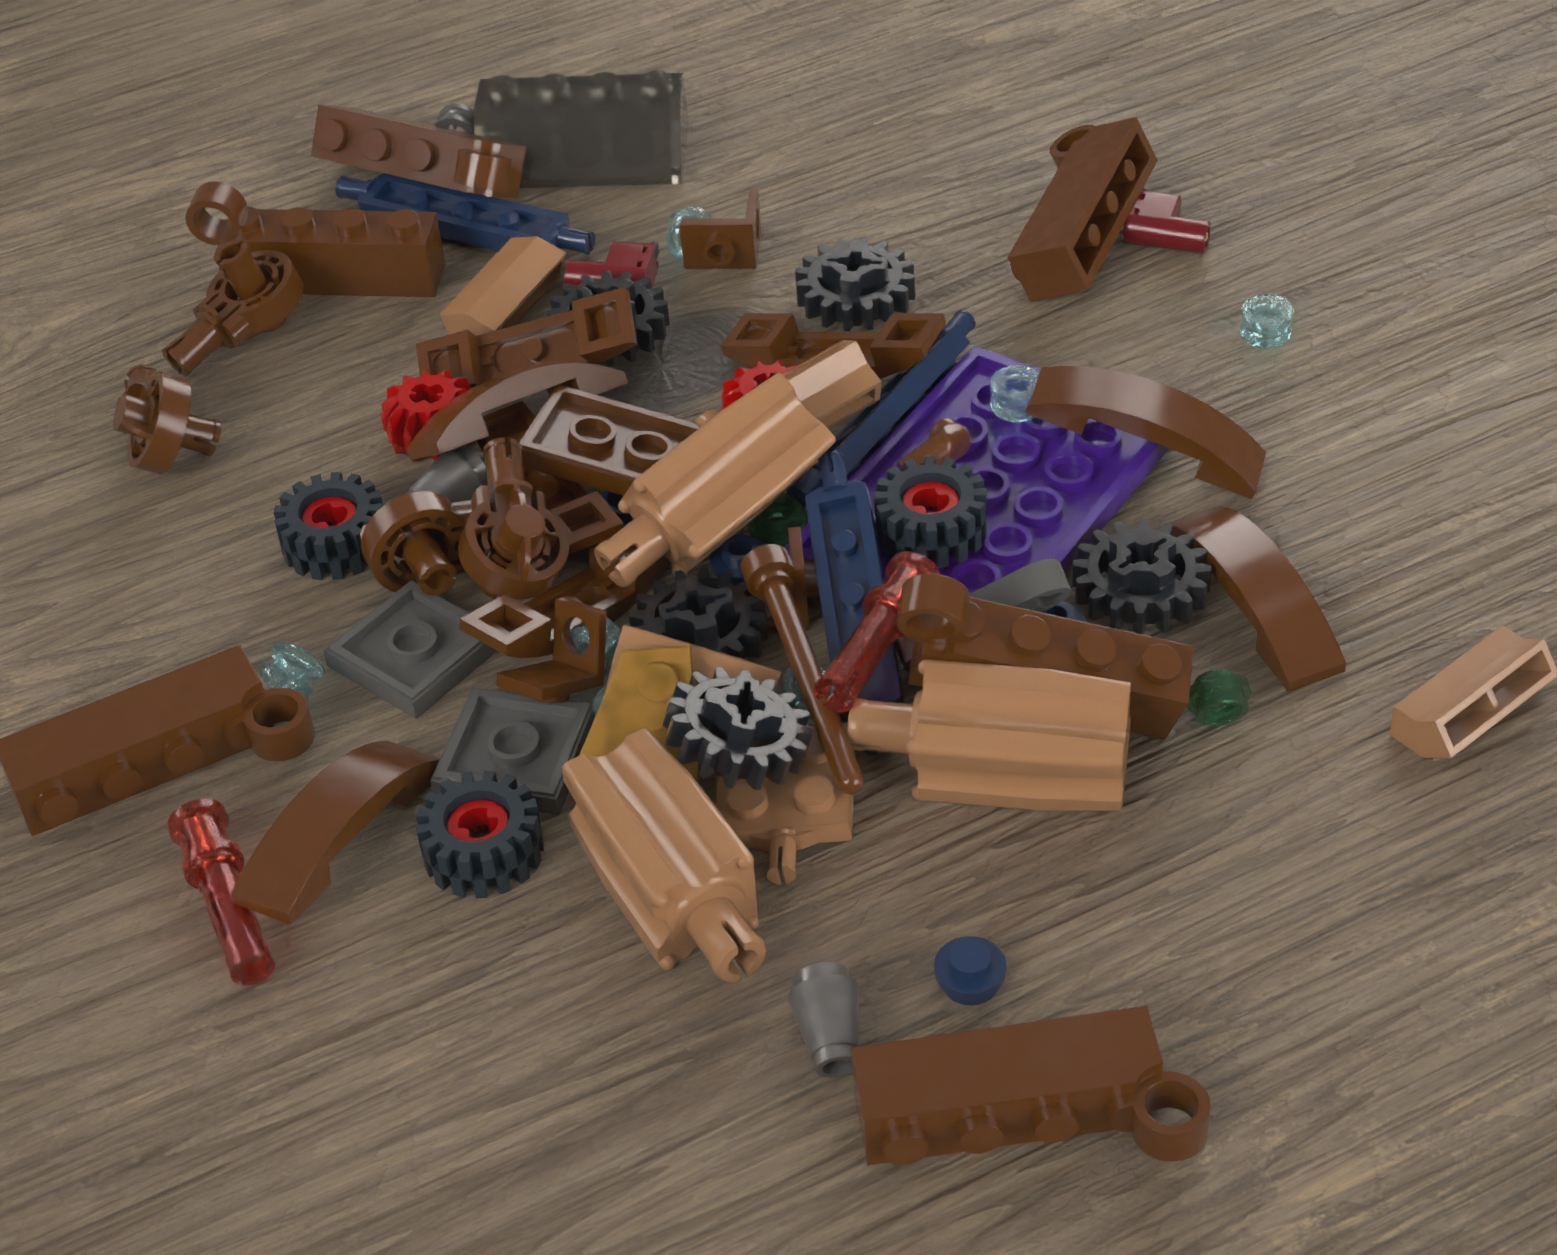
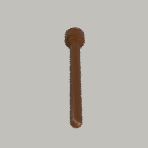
M766 544L751 550L743 558L740 567L749 592L768 604L839 790L848 795L856 794L862 789L864 778L791 595L794 588L792 571L795 570L788 551L780 545Z

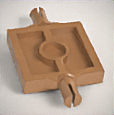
M796 697L793 709L804 710L803 702ZM842 723L847 734L848 723ZM806 726L813 729V735L798 774L788 772L784 784L779 786L765 777L761 790H754L746 779L737 780L735 786L729 788L725 786L723 777H717L716 808L747 848L769 852L767 878L770 882L777 885H782V870L786 885L794 882L796 879L797 850H802L818 843L852 841L854 794H844L839 790L814 726Z

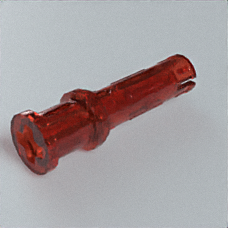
M904 551L897 553L886 566V578L883 583L874 586L864 597L862 605L863 618L824 675L815 683L814 693L818 700L825 696L831 686H835L828 699L824 702V707L834 712H848L854 706L856 698L896 638L905 636L897 627L902 585L908 578L916 575H941L935 564L928 558L916 552Z
M202 798L192 800L172 812L167 822L168 833L172 841L182 848L185 856L182 871L186 881L202 893L216 937L225 956L230 978L236 984L241 981L244 986L257 984L271 975L275 968V962L265 943L255 912L234 904L232 900V890L243 871L245 858L238 844L230 841L226 830L229 816L223 804L215 799Z

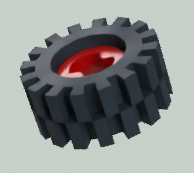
M924 456V465L917 466L912 458L903 461V471L893 466L886 471L887 479L880 477L876 484L877 491H874L875 527L878 543L882 542V550L888 556L896 551V561L905 565L911 557L916 558V567L927 568L928 560H937L938 568L949 566L950 556H953L960 563L968 559V549L976 553L981 548V539H986L987 489L984 488V480L980 474L973 476L972 467L964 464L956 470L955 459L945 457L942 465H936L935 456ZM933 510L937 512L928 513L927 511Z
M331 472L330 480L322 481L321 474L310 477L312 485L306 487L299 481L292 485L294 495L287 492L282 494L279 498L281 506L275 505L273 513L282 554L289 568L294 566L295 572L301 576H304L310 570L312 579L323 580L325 572H331L333 580L344 579L342 571L346 569H351L353 575L364 572L362 562H366L361 550L360 531L383 506L379 490L376 491L375 485L370 480L362 483L360 475L351 473L348 479L344 481L342 472Z
M484 770L483 779L480 781H474L472 771L462 773L463 784L455 786L450 778L440 783L442 796L430 791L424 798L426 808L418 807L416 814L418 825H415L425 870L429 878L434 876L435 884L442 890H445L451 884L453 894L465 898L468 888L472 887L475 890L476 898H488L487 887L497 885L501 895L511 891L509 879L514 877L520 884H523L530 878L528 866L537 869L541 862L540 851H544V839L536 799H532L531 790L525 783L518 787L516 777L506 774L501 782L498 783L496 771ZM488 826L491 832L484 837H470V830L476 832L479 827H481V830H485V827Z

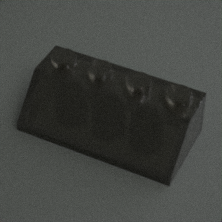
M654 70L645 74L616 75L611 72H600L593 76L548 74L542 77L513 78L508 75H499L491 79H480L474 105V135L526 146L520 188L682 184L689 125L683 73H667Z

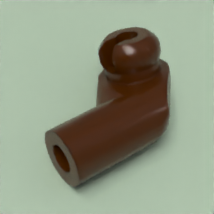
M944 418L937 421L930 430L929 438L898 461V468L903 471V461L912 458L917 466L924 465V456H935L936 465H942L945 457L955 460L960 459L967 453L970 447L971 440L968 429L964 425L958 424L954 419Z

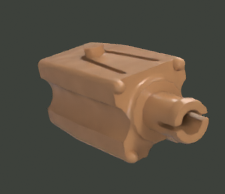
M780 372L776 373L720 412L715 409L703 412L694 421L699 427L698 430L633 481L618 504L619 510L622 513H629L633 520L611 538L598 544L594 550L595 558L603 571L622 556L628 554L625 559L614 567L615 570L608 575L615 584L620 587H628L641 573L662 556L667 558L673 565L672 573L674 576L675 571L679 570L687 574L721 547L723 543L764 512L816 464L818 458L836 442L835 436L827 426L805 409L795 392V388Z
M924 659L918 665V671L924 675L923 690L916 692L913 704L871 701L862 698L853 699L851 702L847 737L852 750L909 754L910 766L918 772V784L912 788V795L917 800L1037 811H1122L1130 738L1131 682L1045 668Z
M648 728L627 735L625 740L615 750L606 755L590 757L583 754L565 762L562 766L563 781L576 802L574 808L568 813L570 826L604 887L658 965L664 970H671L675 963L688 958L695 948H699L719 979L725 982L741 981L740 972L731 961L733 958L747 977L752 975L762 965L766 956L764 941L754 932L759 925L754 858L690 772Z

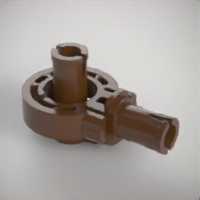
M240 239L226 242L217 249L214 254V261L222 270L210 282L206 298L193 309L197 320L182 335L162 349L164 358L174 370L187 377L206 357L219 347L233 349L243 340H249L260 332L273 331L286 321L287 316L300 302L304 291L303 281L286 254L276 250H261L250 253L247 243L245 241L242 242Z
M141 364L131 368L126 374L130 381L124 379L126 390L117 399L113 419V429L115 431L129 434L127 452L129 465L162 475L172 465L180 447L203 453L209 457L212 456L216 446L210 444V441L219 442L221 422L216 419L210 420L189 414L191 405L189 381L157 371L149 365Z
M497 438L488 442L483 448L488 486H480L472 494V512L461 533L458 543V554L466 573L479 585L484 594L490 598L496 599L497 596L505 594L513 599H530L544 594L556 583L569 554V541L560 521L547 510L543 492L536 491L531 501L533 487L524 480L521 444L515 439L510 438V456L506 457L505 438ZM488 537H490L491 544H492V546H493V549H492V551H491V553H490V555H489V558L487 557V555H488V553H489V551H490L491 546H490V544L488 543V540H487ZM550 556L551 566L543 570L548 557ZM538 557L535 563L530 564L531 561L535 560Z
M418 491L401 495L383 505L360 531L363 557L377 581L386 589L397 592L409 581L413 580L418 583L422 592L429 596H437L451 589L456 582L454 575L457 574V570L464 569L458 554V543L466 521L472 512L471 500L451 503L448 498L441 494ZM488 537L487 540L491 546L490 550H492L493 546L491 544L490 537ZM394 555L399 558H404L405 560H401L399 564H397L396 560L394 559Z

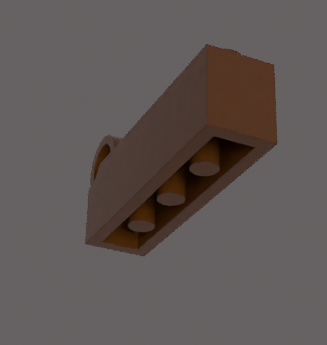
M318 104L311 156L466 193L497 198H518L526 146L358 108Z
M1137 117L1098 126L1082 125L1065 132L1052 143L1049 152L1058 170L1007 257L1014 277L1020 281L1030 301L1089 290L1158 161Z
M214 181L204 183L198 187L185 215L186 225L190 232L207 244L218 245L216 251L224 243L240 239L242 242L245 241L247 243L250 253L261 250H276L286 254L303 281V295L435 297L446 265L436 212H415L410 209L362 211L356 208L309 210L302 207L289 210L256 209L247 207L245 198L237 189L226 183ZM205 208H215L223 212L228 219L216 218L210 215Z
M920 574L908 578L902 585L897 627L905 636L915 640L908 684L923 687L924 675L918 671V665L924 659L1045 668L1131 682L1130 732L1164 740L1189 704L1194 648L1192 645L969 597V591L965 585L956 579L944 575Z
M240 644L0 739V763L30 834L35 836L250 748L258 757L268 761L293 759L304 753L314 741L315 730L306 698L300 692L291 688L278 687L264 691L259 676ZM290 721L279 727H274L273 725L278 722Z
M1147 1006L851 1047L854 1095L867 1166L883 1163L905 1165L917 1162L925 1157L959 1152L981 1154L1001 1146L1036 1141L1058 1143L1077 1135L1112 1130L1132 1132L1134 1141L1147 1155L1158 1160L1174 1162L1196 1155L1203 1148L1208 1137L1210 1115L1208 1093L1196 1079L1189 1075L1173 1071L1163 1072V1060ZM1161 1108H1175L1187 1113L1192 1119L1180 1125H1166L1156 1121L1149 1114Z

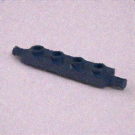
M385 173L367 181L341 175L335 184L336 196L358 201L359 209L362 211L410 209L415 212H436L441 238L476 245L480 248L499 251L512 237L538 236L559 249L564 248L589 255L595 246V234L591 231L587 232L570 228L569 216L566 213L495 197L466 193Z
M965 310L956 312L943 327L925 357L907 369L896 373L881 389L880 400L861 410L835 437L836 442L826 451L832 465V471H834L831 451H839L845 457L844 464L848 481L864 464L862 458L869 451L873 454L896 429L894 424L898 419L901 418L904 421L927 396L925 391L931 385L934 389L957 364L955 359L971 343L966 338V335L976 325L974 317ZM818 462L786 491L789 501L798 508L806 507L805 495L823 486Z
M831 451L834 471H832L828 454L825 452L818 458L823 486L805 495L836 706L843 723L848 721L853 699L862 698L871 701L905 703L897 653L893 641V629L870 494L866 482L847 481L843 453ZM864 751L869 755H878L877 751Z

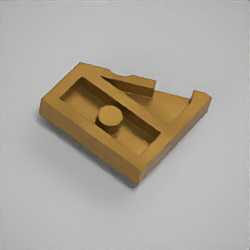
M691 646L624 650L580 755L585 754L590 757L606 755L615 750L625 740L627 735L648 728L678 759L681 747L666 745L665 738L668 728L662 725L669 699L673 697L676 684L678 682L689 684L692 675ZM698 762L682 764L695 780H699Z

